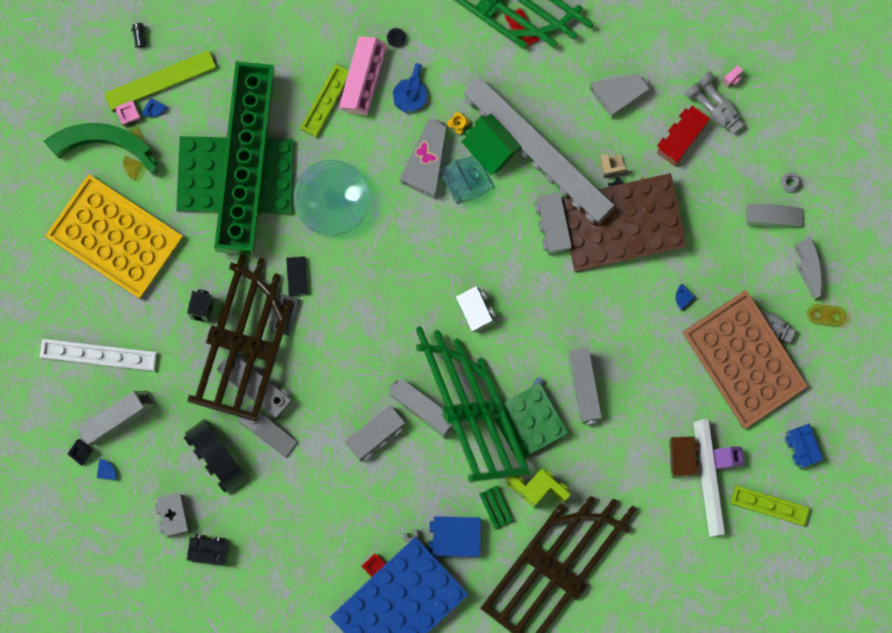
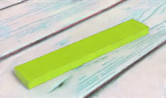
M209 50L105 92L104 95L111 111L116 110L115 107L132 100L136 102L212 71L216 69Z

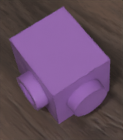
M730 446L713 450L716 469L745 466L742 446Z

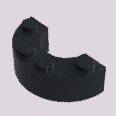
M204 419L185 432L186 436L183 438L189 446L194 445L196 449L193 452L198 459L201 460L203 458L206 461L207 465L204 467L211 476L213 474L217 476L220 480L218 485L224 493L228 491L231 495L249 481Z

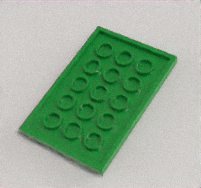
M179 136L177 212L218 213L227 137ZM267 138L259 214L291 215L293 139Z

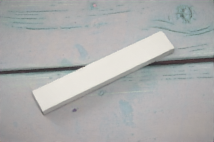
M42 339L40 358L155 372L157 352Z
M702 419L693 422L695 438L698 441V460L709 537L724 535L725 531L709 420Z

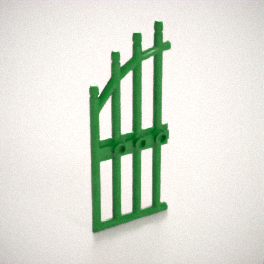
M454 0L523 49L528 44L520 39V37L535 36L555 48L558 43L553 38H550L547 33L558 29L575 40L578 34L565 25L573 18L584 23L588 28H591L594 24L580 13L583 9L581 5L577 4L572 8L562 0H549L568 13L560 20L550 15L531 0H518L550 23V25L537 28L503 4L504 0H480L476 6L467 0ZM499 9L526 29L508 30L491 18V16Z
M421 326L417 327L416 333L421 344L416 345V350L425 353L445 406L441 407L443 418L447 421V424H453L472 471V474L468 475V481L478 482L531 474L485 360L482 357L477 359L478 365L467 357L458 338L453 340L456 351L447 348L439 330L434 331V337L437 340L438 346L430 345L426 335H424L423 328ZM433 353L442 354L461 404L453 405ZM451 358L462 363L477 402L469 403ZM474 373L486 382L492 401L484 400ZM493 419H501L520 468L512 469ZM485 420L504 470H496L477 421ZM469 422L488 472L480 473L461 423Z

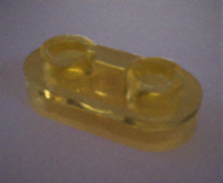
M814 304L808 309L807 318L814 324L837 327L845 322L846 312L841 307ZM815 311L820 314L818 318L813 315ZM833 314L838 315L839 319H838V320H834V319L832 318V315H833Z

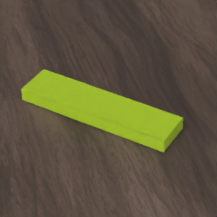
M335 63L300 126L301 131L315 138L318 137L345 87L349 70Z
M737 485L734 487L730 501L731 505L805 527L810 510L809 507Z

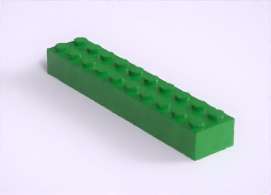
M239 61L235 63L214 244L216 252L252 256L255 253L275 77L274 65Z

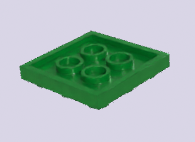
M541 383L503 403L524 458L569 433ZM494 419L514 454L501 419Z

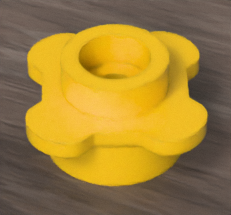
M460 112L454 113L452 119L447 122L448 127L453 128L456 134H462L463 129L470 124L469 119H466Z

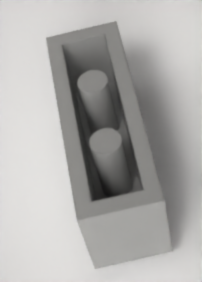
M560 192L538 196L534 206L536 214H540L541 221H538L540 232H543L545 239H542L544 251L547 250L548 255L570 251L572 247Z
M390 405L348 438L345 443L359 461L362 459L366 461L374 455L372 451L377 447L381 449L388 444V438L393 434L396 437L403 432L405 422Z

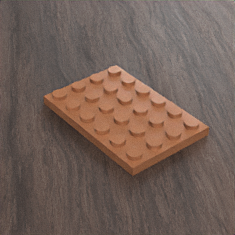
M747 290L742 291L681 332L743 429H746L808 387Z

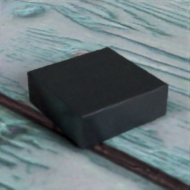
M79 438L67 454L83 466L94 450Z

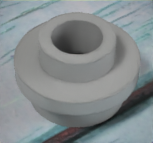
M787 173L781 179V186L787 192H794L800 186V179L794 173ZM792 180L793 186H789L787 181Z

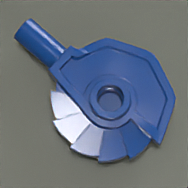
M415 63L412 76L409 79L401 80L393 90L394 105L404 113L406 111L415 112V110L423 108L422 106L427 101V91H425L423 83H420L419 77L422 65L419 63Z

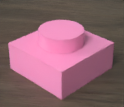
M737 65L724 78L722 83L727 88L731 84L736 85L742 79L740 75L743 70Z
M133 100L115 107L123 126L140 120Z

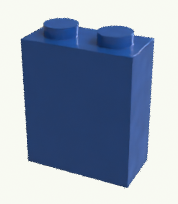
M434 516V521H430L429 533H433V541L429 540V551L433 552L434 557L480 558L481 517Z

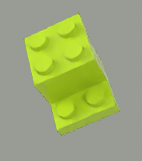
M540 469L526 486L524 485L525 481L520 476L507 477L504 482L532 508L540 502L548 491L563 504L570 496L568 493L569 488L562 482L558 484L554 480L555 476L547 469L545 471Z

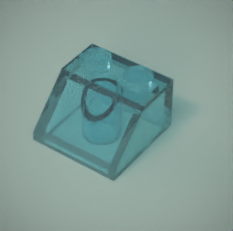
M474 156L455 160L440 171L457 205L469 202L495 188L485 168Z

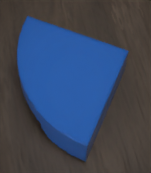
M150 98L142 112V116L148 118L158 117L168 107Z
M683 284L679 286L676 292V304L682 311L695 298Z
M99 459L97 478L117 481L114 467L108 461Z

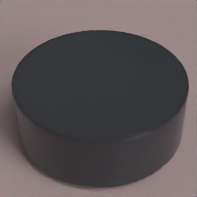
M400 28L391 29L387 34L388 44L394 48L404 45L406 40L404 31Z

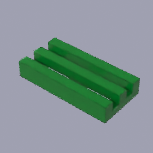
M497 485L479 493L495 529L513 521ZM494 491L506 515L507 520L503 519L500 510L495 502V499L492 495V492ZM487 494L500 520L498 524L485 498Z

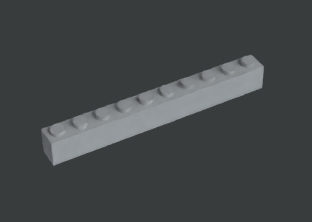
M480 77L463 92L466 97V103L472 108L476 106L480 110L478 112L480 116L484 115L485 117L492 113L520 144L521 148L518 152L525 159L529 157L533 161L531 165L537 171L542 170L546 174L544 177L552 185L556 183L560 187L558 191L564 197L569 196L572 198L573 201L571 203L579 211L582 208L587 213L585 216L590 222L594 223L596 221L600 225L615 210L614 205Z

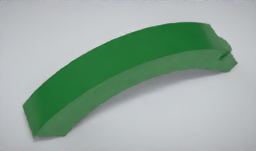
M103 123L77 124L64 128L43 141L58 159L72 149L86 144L107 143L116 145L136 156L153 176L159 172L156 168L158 163L152 156L148 157L152 153L151 149L137 136L117 126Z

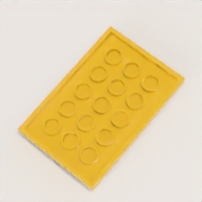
M89 174L45 235L47 239L138 299L142 298L183 239L181 234Z

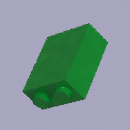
M491 113L485 117L484 115L480 116L475 121V127H471L465 132L466 137L461 142L490 175H493L508 163L521 146Z

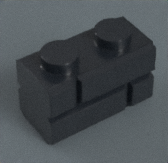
M195 534V538L190 537L187 561L227 567L230 543L226 542V538L214 537V540H208L206 535Z

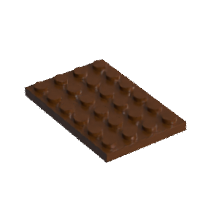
M671 173L598 189L615 207V210L600 225L596 221L594 223L590 222L585 216L587 213L582 208L579 211L571 203L573 201L572 198L569 196L561 197L572 247L570 253L574 272L687 248Z

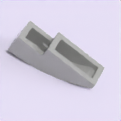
M748 203L746 206V225L802 228L803 208Z
M811 237L797 243L794 248L802 261L796 268L815 301L821 296V268L816 248Z

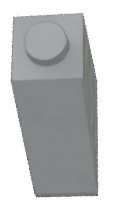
M639 74L592 82L589 90L609 117L613 118L648 94L649 83L644 77L641 78Z

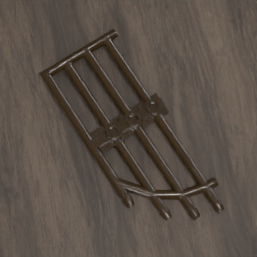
M240 254L237 264L231 262L229 267L230 270L234 271L218 325L217 327L211 325L206 344H210L211 347L196 395L189 394L187 402L257 422L288 321L292 301L287 300L282 311L275 295L280 281V274H274L269 287L261 279L265 259L259 258L253 273L244 268L247 255ZM243 275L252 281L236 332L224 328L240 277ZM257 287H259L267 297L255 336L251 337L244 335L243 332ZM271 307H273L279 321L273 343L262 340ZM220 347L230 351L215 400L211 401L204 399L203 395L218 348ZM238 352L248 355V359L232 407L222 404V400ZM258 358L267 361L252 412L240 408L255 359Z
M593 496L586 500V503L582 505L577 513L560 516L566 506L560 503L480 609L509 632L524 633L522 632L524 627L557 585L566 593L535 632L545 633L570 599L573 597L575 600H578L588 586L584 582L619 534L622 531L625 533L630 531L631 527L627 524L636 513L637 508L631 506L619 521L609 517L613 508L618 504L615 498L608 503L609 505L605 507L602 513H587L590 506L596 500ZM581 520L595 521L563 564L553 558ZM569 523L547 553L537 546L552 526ZM607 523L614 526L615 528L579 576L572 573L569 568L602 524ZM526 561L535 569L501 614H499L491 606ZM543 574L550 580L518 624L516 626L507 620V617L538 576Z

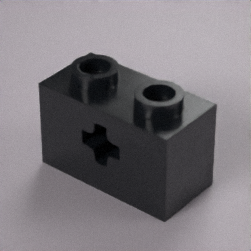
M198 289L197 292L192 291L187 311L191 320L210 323L215 301L212 295L209 294V291Z

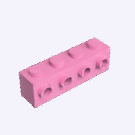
M376 37L358 38L339 108L349 114L368 115L386 51V43Z

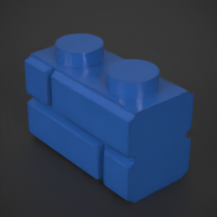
M810 423L786 432L787 436L784 437L788 448H792L794 453L792 460L795 466H799V469L824 460Z

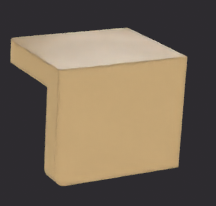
M608 154L600 155L599 161L603 178L626 173L627 169L624 166L622 155L608 157Z

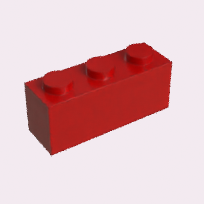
M693 105L689 109L685 108L679 116L681 120L678 124L673 123L668 130L669 136L666 139L663 137L657 145L659 148L657 154L674 167L710 120L707 115Z

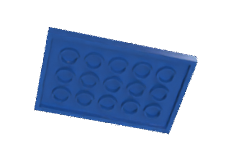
M415 536L337 609L330 618L344 633H428L469 593Z

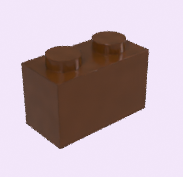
M694 436L671 437L669 439L671 478L695 477L696 472H699L700 469L699 460L696 461L695 453H698V441H695Z

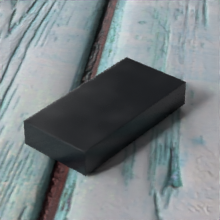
M306 257L286 258L289 296L308 295Z

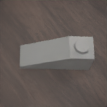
M249 405L246 411L252 412L253 407ZM259 413L257 422L242 417L238 420L240 424L285 458L297 444V441L261 413Z

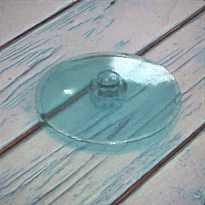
M325 160L313 164L301 174L294 189V206L298 217L306 227L321 235L338 236L352 231L363 221L370 205V191L364 176L354 166L339 160Z

